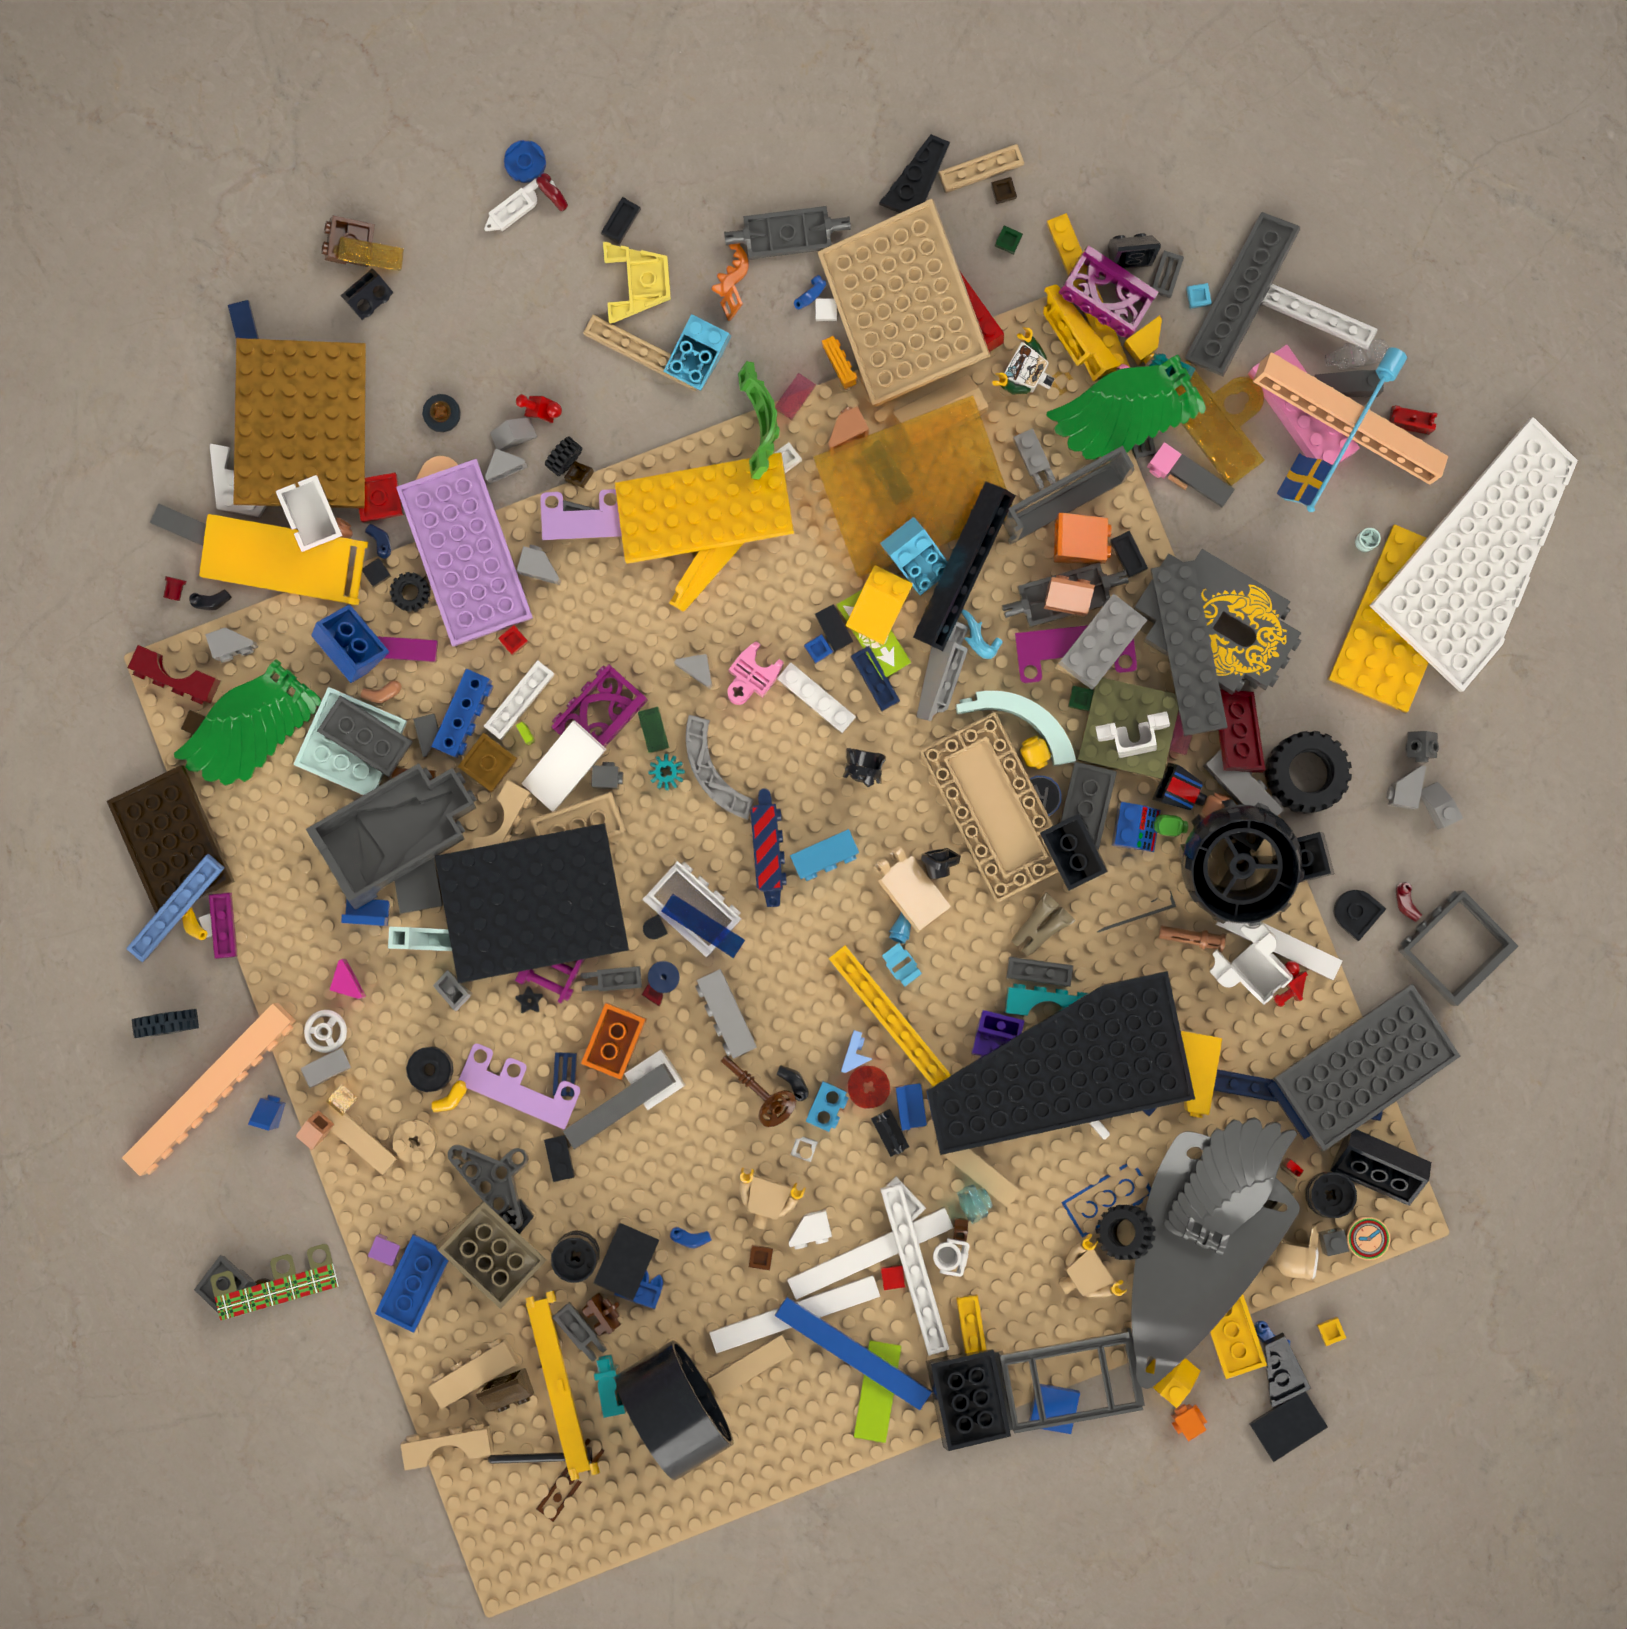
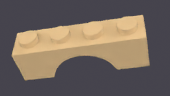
M507 780L497 797L504 810L502 826L490 836H476L469 849L511 841L512 836L510 833L513 828H517L521 823L523 817L520 815L523 809L527 810L533 800L531 798L532 793Z
M483 1423L472 1424L469 1429L463 1430L462 1427L450 1428L449 1432L441 1433L440 1430L427 1433L428 1436L419 1437V1434L410 1435L400 1444L405 1470L426 1467L430 1463L433 1451L444 1445L459 1447L466 1453L469 1459L489 1456L494 1451L490 1425L483 1426Z

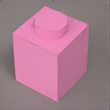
M1164 442L1148 464L1149 472L1157 478L1162 477L1164 479L1182 454Z

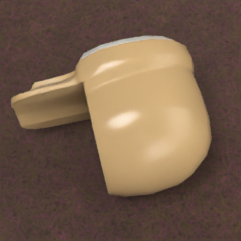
M1311 1224L1309 1245L1287 1241L1279 1243L1276 1252V1265L1283 1275L1292 1278H1305L1307 1280L1315 1278L1319 1254L1317 1248L1319 1233L1317 1232L1316 1225Z

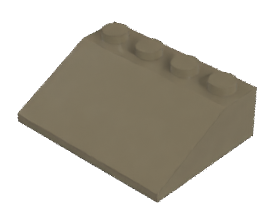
M484 1201L451 1229L436 1245L437 1250L500 1309L546 1261L536 1249Z

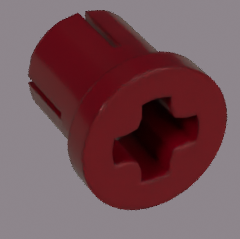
M165 576V581L167 582L163 597L180 601L183 586L186 585L187 581Z

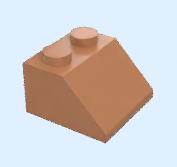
M851 406L847 407L838 415L828 444V454L830 457L868 439L869 428L858 406L853 409Z

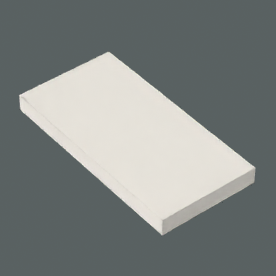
M573 721L521 784L552 812L556 811L606 751V748L580 724Z

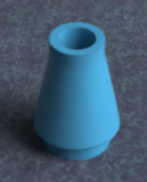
M902 912L889 932L891 934L889 938L898 943L905 944L906 940H909L911 924Z

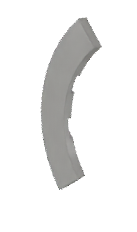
M689 715L686 726V748L688 759L697 781L708 796L719 806L736 816L748 820L754 799L731 788L720 777L711 761L707 740L710 720Z

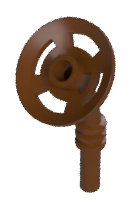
M727 1055L721 1059V1062L738 1077V1080H742L741 1083L745 1084V1087H750L765 1101L760 1108L758 1116L763 1126H777L792 1114L796 1105V1099L792 1092L783 1090L771 1096L754 1080L755 1077H751L750 1073L747 1074V1070H742ZM783 1106H787L783 1113L777 1117V1114L782 1112ZM765 1114L770 1119H765L763 1115Z

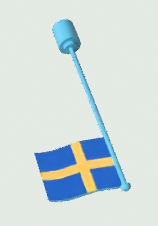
M1390 347L1386 351L1376 369V373L1381 380L1334 464L1332 465L1322 459L1309 458L1299 453L1277 492L1281 498L1287 501L1302 503L1307 506L1309 512L1315 511L1314 507L1383 383L1394 381L1403 367L1407 355L1402 350Z

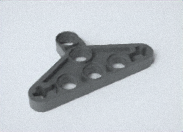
M452 1146L448 1151V1159L478 1196L507 1223L510 1221V1218L506 1214L501 1216L502 1213L507 1211L511 1216H517L515 1220L517 1224L509 1225L514 1230L519 1229L523 1224V1214L514 1176L528 1163L529 1157L527 1152L523 1149L514 1148L498 1161L465 1146ZM455 1151H463L461 1153L462 1158L464 1160H468V1158H470L471 1161L463 1163L458 1158L454 1159V1157L456 1156ZM516 1152L523 1154L524 1159L520 1164L513 1162L512 1158ZM470 1165L477 1167V1174L474 1177L467 1175L466 1170ZM504 1166L507 1169V1176L499 1179L496 1171L499 1167ZM488 1181L491 1184V1189L488 1193L484 1194L480 1190V1185L482 1182ZM498 1197H501L505 1202L501 1210L495 1209L493 1204L494 1200Z

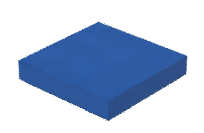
M1040 1384L1046 1418L1076 1413L1080 1397L1079 1390ZM1035 1395L1029 1421L1039 1419ZM1074 1423L1043 1429L1071 1434Z

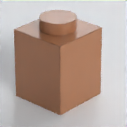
M318 1110L305 1122L296 1137L313 1150L324 1140L334 1126V1123Z

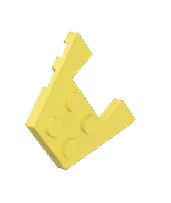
M603 242L605 263L627 262L629 301L608 302L610 324L671 299L667 256L643 250L637 251L621 245L620 247L611 245L609 242Z

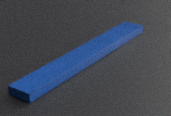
M786 1296L775 1313V1317L918 1410H921L932 1393L930 1389Z

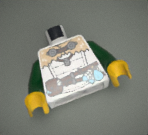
M1022 327L1025 330V336L1021 333L1017 334V338L1025 340V343L1021 342L1005 373H995L999 377V381H992L994 386H1001L1012 395L1033 393L1038 384L1050 389L1055 380L1054 377L1045 373L1049 364L1047 356L1041 345L1033 337L1032 330L1027 327Z

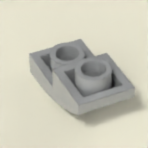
M341 1048L302 1067L301 1071L309 1088H312L335 1075L349 1070L351 1066Z

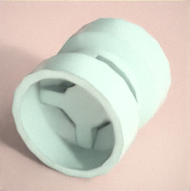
M1366 528L1360 532L1355 538V545L1358 550L1369 552L1378 546L1381 540L1380 533L1374 528Z

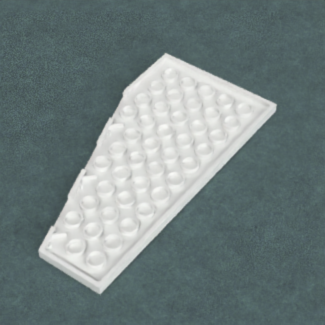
M1534 417L1529 418L1369 605L1459 692H1463L1503 645L1505 641L1504 636L1515 609L1519 606L1529 582L1532 567L1541 546L1544 545L1555 518L1556 508L1578 461Z

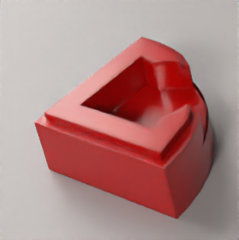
M1286 1158L1282 1163L1284 1167L1297 1177H1300L1304 1172L1299 1165L1289 1158Z

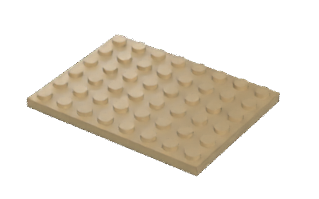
M933 199L927 200L818 251L872 406L877 407L990 356Z

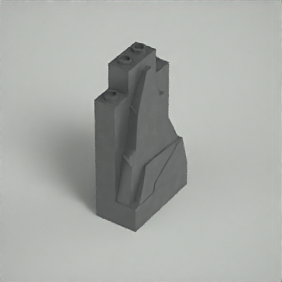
M418 763L306 829L338 881V885L355 910L377 898V893L383 887L465 840L462 834L465 830L460 821L456 820L476 809L474 802L477 799L471 789L466 791L463 784L466 781L460 772L455 773L453 768L432 779L433 777L427 767L422 769Z

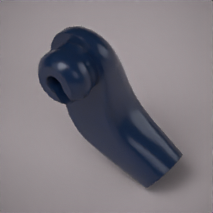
M369 524L365 529V533L376 541L378 556L382 559L388 558L391 555V546L387 532L373 524Z

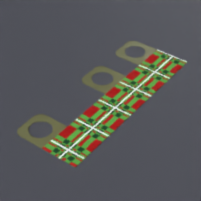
M321 1244L310 1247L307 1250V1256L311 1270L296 1274L291 1255L285 1254L271 1259L270 1265L274 1280L237 1291L231 1271L213 1275L210 1281L220 1321L339 1287L329 1246ZM317 1249H322L326 1252V1259L322 1263H316L312 1258L313 1252ZM282 1259L287 1260L290 1264V1269L284 1274L276 1270V1263ZM222 1276L230 1279V1287L224 1291L219 1290L216 1286L217 1279Z

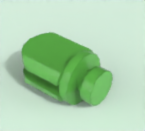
M1159 815L1154 821V829L1163 836L1176 837L1181 833H1187L1188 822L1174 815Z

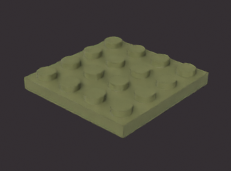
M1102 678L1095 686L1078 760L1163 779L1179 711L1176 694ZM1167 711L1170 726L1154 730L1157 743L1156 751L1119 758L1115 739L1098 741L1096 726L1115 723L1116 729L1126 727L1129 740L1136 743L1140 740L1139 723L1148 722V715Z

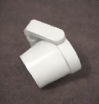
M947 1238V1242L940 1243L933 1252V1259L937 1267L940 1268V1273L958 1277L962 1276L969 1255V1244ZM955 1244L962 1245L961 1252Z

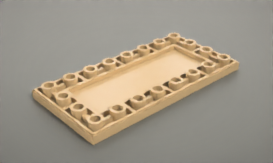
M996 712L919 750L996 903L1059 872L1040 832L1052 827L1053 824Z

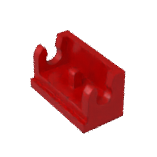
M1395 405L1391 408L1389 422L1406 431L1430 435L1436 429L1434 420L1438 413L1418 411Z

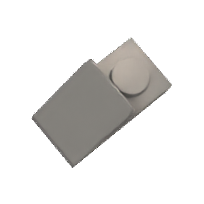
M448 970L433 985L455 1011L472 995L470 990L461 983L458 984L457 978Z

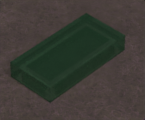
M659 707L639 711L638 715L648 753L670 748Z

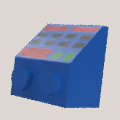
M1126 802L1118 803L1112 846L1154 852L1157 838L1154 821L1160 815L1161 810Z

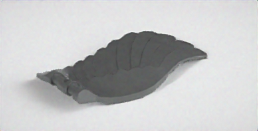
M1255 1117L1247 1119L1243 1124L1239 1120L1233 1119L1226 1125L1224 1130L1216 1128L1211 1134V1145L1203 1147L1202 1159H1198L1196 1162V1172H1191L1190 1174L1191 1183L1185 1182V1192L1180 1191L1178 1199L1173 1200V1210L1168 1212L1169 1220H1164L1167 1230L1186 1240L1191 1239L1195 1241V1244L1205 1249L1211 1248L1215 1250L1216 1254L1222 1256L1229 1236L1254 1216L1266 1203L1272 1191L1282 1158L1297 1136V1132L1295 1130H1286L1281 1133V1124L1277 1122L1267 1123L1262 1128L1260 1120ZM1195 1222L1202 1225L1199 1233L1192 1231ZM1214 1232L1222 1234L1219 1242L1212 1240Z

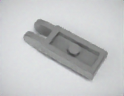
M1033 428L1014 436V443L1039 490L1044 488L1043 481L1038 474L1042 471L1045 472L1050 484H1054L1056 482Z

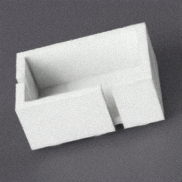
M317 475L298 482L300 486L296 488L295 484L276 491L292 530L297 528L299 531L294 533L301 552L342 536Z

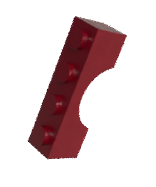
M137 645L127 667L134 671L132 675L145 680L146 676L152 678V684L162 688L168 685L172 687L171 692L182 697L185 693L192 696V701L203 705L204 701L211 704L221 680L198 670H195L185 678H172L165 671L163 655L140 645Z

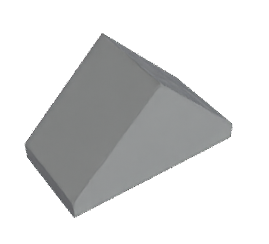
M530 417L506 420L490 432L496 449L501 451L537 438Z
M495 449L485 478L491 484L528 466L524 459Z
M707 654L675 660L674 663L677 667L711 689L712 681Z

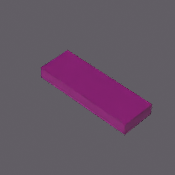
M377 636L389 650V654L383 659L437 661V640Z
M232 893L209 895L214 959L238 957Z

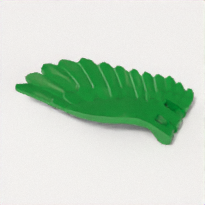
M1175 355L1160 365L1124 368L1114 371L1100 379L1073 401L1047 411L1046 415L1052 421L1058 422L1054 428L1056 434L1061 437L1069 436L1068 448L1074 452L1082 451L1084 458L1091 460L1103 457L1121 446L1128 453L1135 443L1138 446L1143 444L1148 436L1154 438L1159 430L1164 433L1170 425L1175 428L1180 423L1186 424L1190 418L1195 419L1198 412L1204 414L1206 407L1197 388L1193 387L1187 369L1182 367L1180 356ZM1172 366L1176 373L1169 377L1165 370ZM1183 385L1186 392L1179 396L1175 389Z
M275 659L269 665L265 674L225 693L211 708L193 736L174 752V757L180 760H187L185 767L189 771L198 773L202 770V776L207 782H215L219 779L220 783L225 786L234 783L238 778L246 782L252 778L256 767L263 768L267 755L273 756L275 754L277 744L283 745L285 743L286 735L292 736L295 727L301 728L304 721L309 722L311 713L315 714L316 706H320L322 700L304 683L301 684L289 669L285 670L279 660ZM275 673L280 676L277 683L272 679ZM291 687L296 690L293 697L287 693Z

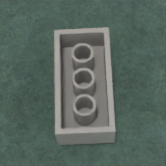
M1113 594L1058 664L1092 690L1146 623L1147 619Z

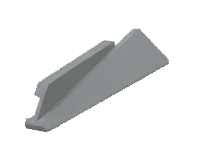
M956 622L944 650L941 651L931 647L917 711L918 718L931 721L933 715L938 712L943 713L948 709L968 648L961 645L969 629L968 626Z

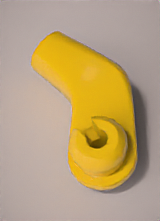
M191 907L182 917L184 929L187 934L199 940H204L208 933L199 925Z
M462 1080L456 1081L446 1097L432 1101L433 1112L454 1109L466 1093V1083Z

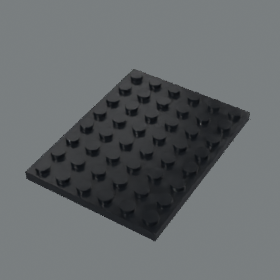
M605 823L435 856L458 984L629 951Z

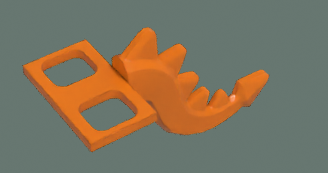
M740 243L729 245L730 249L736 250L733 256L739 258V260L732 261L734 267L727 266V274L718 273L717 278L721 283L713 285L711 288L720 297L724 296L720 304L728 321L732 320L743 305L735 285L745 277L749 268L748 256L740 246ZM733 293H734L735 296H736V299H737V302H738L737 305L735 304V302H734V300H733V297H732V294H733ZM726 302L728 303V305H729V307H730V310H731V313H730V314L728 313V310H727V308H726V305H725Z

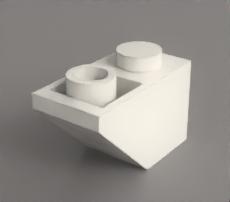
M826 1209L803 1216L789 1239V1247L794 1246L795 1249L807 1247L809 1242L815 1241L816 1244H821L829 1241L828 1238L832 1237Z

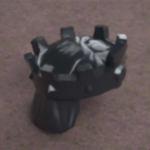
M847 748V763L842 777L847 778L850 775L853 780L862 782L867 787L874 785V780H876L877 784H882L881 768L886 761V756L881 753Z

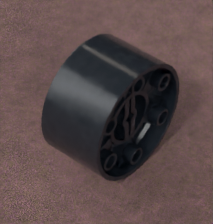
M672 1340L615 1376L619 1395L633 1425L653 1458L672 1480L679 1479L734 1444L728 1423L714 1395L691 1358L675 1340Z

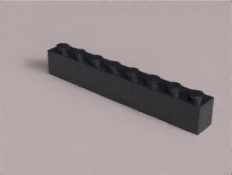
M985 481L969 518L961 531L956 546L952 550L942 576L934 589V593L925 608L913 638L941 651L944 650L1006 518L1008 508L1011 507L1016 495L1002 487Z

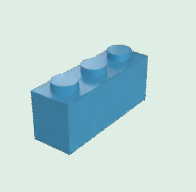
M848 829L794 853L790 857L800 880L805 878L807 882L818 877L817 872L825 870L827 873L836 869V864L841 861L847 864L856 860V855L859 854V851Z

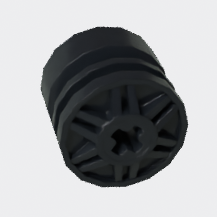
M1322 1172L1315 1175L1308 1182L1305 1189V1199L1308 1207L1315 1214L1327 1218H1341L1348 1215L1354 1209L1357 1202V1190L1354 1183L1347 1176L1336 1172ZM1332 1190L1331 1195L1333 1198L1326 1199L1325 1191Z
M573 1230L564 1234L558 1240L551 1255V1265L555 1274L560 1279L569 1283H579L586 1280L594 1272L599 1260V1245L591 1234L582 1230ZM575 1251L577 1253L580 1251V1258L578 1256L574 1257L572 1255L573 1252Z

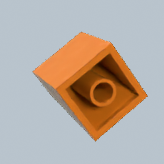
M1058 513L1054 529V563L1105 564L1107 558L1111 557V546L1107 545L1108 537H1111L1112 527L1111 524H1108V518Z

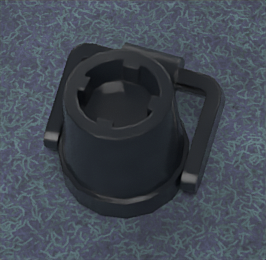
M949 848L927 851L921 854V859L925 863L929 879L949 876L950 867L958 865L961 858L959 854Z

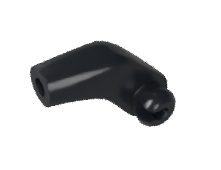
M224 589L211 596L192 593L189 596L191 606L196 609L217 610L232 597Z
M780 1065L777 1076L786 1080L791 1085L797 1101H804L808 1097L809 1092L802 1075L794 1069Z

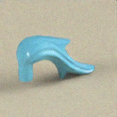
M963 609L961 613L967 620L970 628V638L965 637L964 639L980 657L984 659L993 658L996 656L1003 641L995 638L991 646L988 645L981 635L982 622L977 623L974 617Z

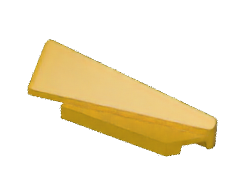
M1057 284L1046 287L1044 292L1047 293V305L1044 306L1043 314L1075 364L1079 366L1084 363L1093 382L1120 366L1118 360L1072 302L1065 300L1059 293L1060 287Z
M744 543L700 550L675 589L676 592L669 604L681 611H685Z

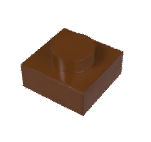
M752 1245L748 1267L770 1271L773 1248Z

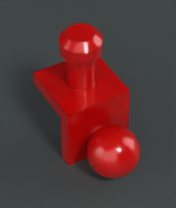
M520 394L516 398L517 406L521 408L526 407L524 414L526 417H538L553 423L554 418H558L562 413L560 404L544 396H529V399H527V396Z
M1289 961L1284 965L1293 975V979L1286 985L1287 991L1281 995L1277 994L1274 996L1273 1000L1278 1007H1283L1285 1002L1292 997L1296 1001L1303 1000L1304 986L1308 974L1306 971L1300 972V966L1295 961Z

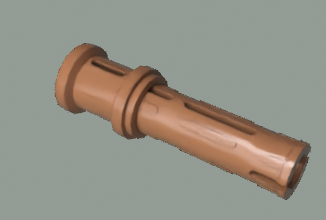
M1161 925L1159 939L1199 945L1201 949H1217L1222 953L1226 934L1208 933L1207 930L1195 932Z

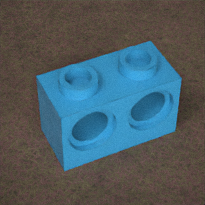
M823 1081L806 1118V1122L830 1132L831 1128L835 1129L840 1119L837 1113L840 1108H845L849 1097L845 1096L847 1091ZM830 1091H835L839 1095V1099L835 1103H830L827 1101L826 1095ZM821 1111L829 1113L830 1119L828 1122L821 1123L818 1120L817 1116Z

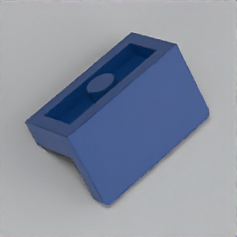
M346 899L345 914H342L341 923L388 926L390 901L373 899L355 910Z
M921 1084L895 1086L901 1130H911L910 1128L926 1126Z

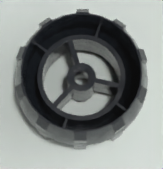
M1233 799L1222 801V808L1212 812L1205 818L1198 814L1191 821L1194 828L1188 836L1186 843L1180 844L1178 854L1181 859L1182 878L1193 901L1209 913L1213 920L1222 924L1231 922L1248 924L1249 927L1260 925V921L1272 917L1279 911L1285 912L1291 905L1290 900L1294 896L1299 883L1303 882L1305 873L1302 867L1300 844L1288 824L1262 803L1258 802L1255 806L1236 805ZM1239 832L1257 834L1270 843L1273 856H1252L1244 844L1232 843L1229 835ZM1225 838L1229 846L1224 851V859L1229 869L1219 885H1217L1208 875V860L1215 845ZM1239 860H1244L1241 864H1237ZM1256 869H1269L1266 876L1257 884L1246 889L1231 890L1238 878H1249Z

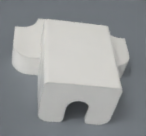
M1167 711L1148 715V722L1139 723L1140 740L1136 743L1129 740L1126 727L1116 729L1115 723L1096 726L1098 741L1115 739L1119 758L1156 751L1157 743L1154 730L1170 726Z
M1263 922L1257 927H1249L1244 924L1240 929L1253 943L1231 963L1216 949L1212 953L1215 958V964L1210 969V973L1224 987H1233L1241 982L1264 1005L1280 987L1284 988L1293 979V975L1272 953L1276 948L1277 939Z

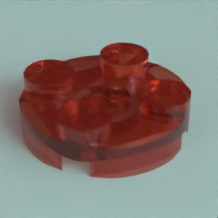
M862 1066L850 1075L848 1093L853 1103L864 1109L875 1108L887 1100L890 1094V1082L885 1072L876 1066ZM872 1081L873 1088H875L874 1091L864 1092L865 1087L863 1084Z

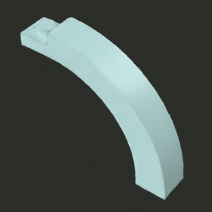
M979 691L975 693L976 701H972V698L959 700L960 704L955 706L957 715L981 710H997L1013 714L1029 723L1045 739L1051 751L1053 766L1074 763L1076 761L1074 750L1064 729L1048 711L1030 699L1010 692Z
M389 927L388 949L452 951L448 929Z

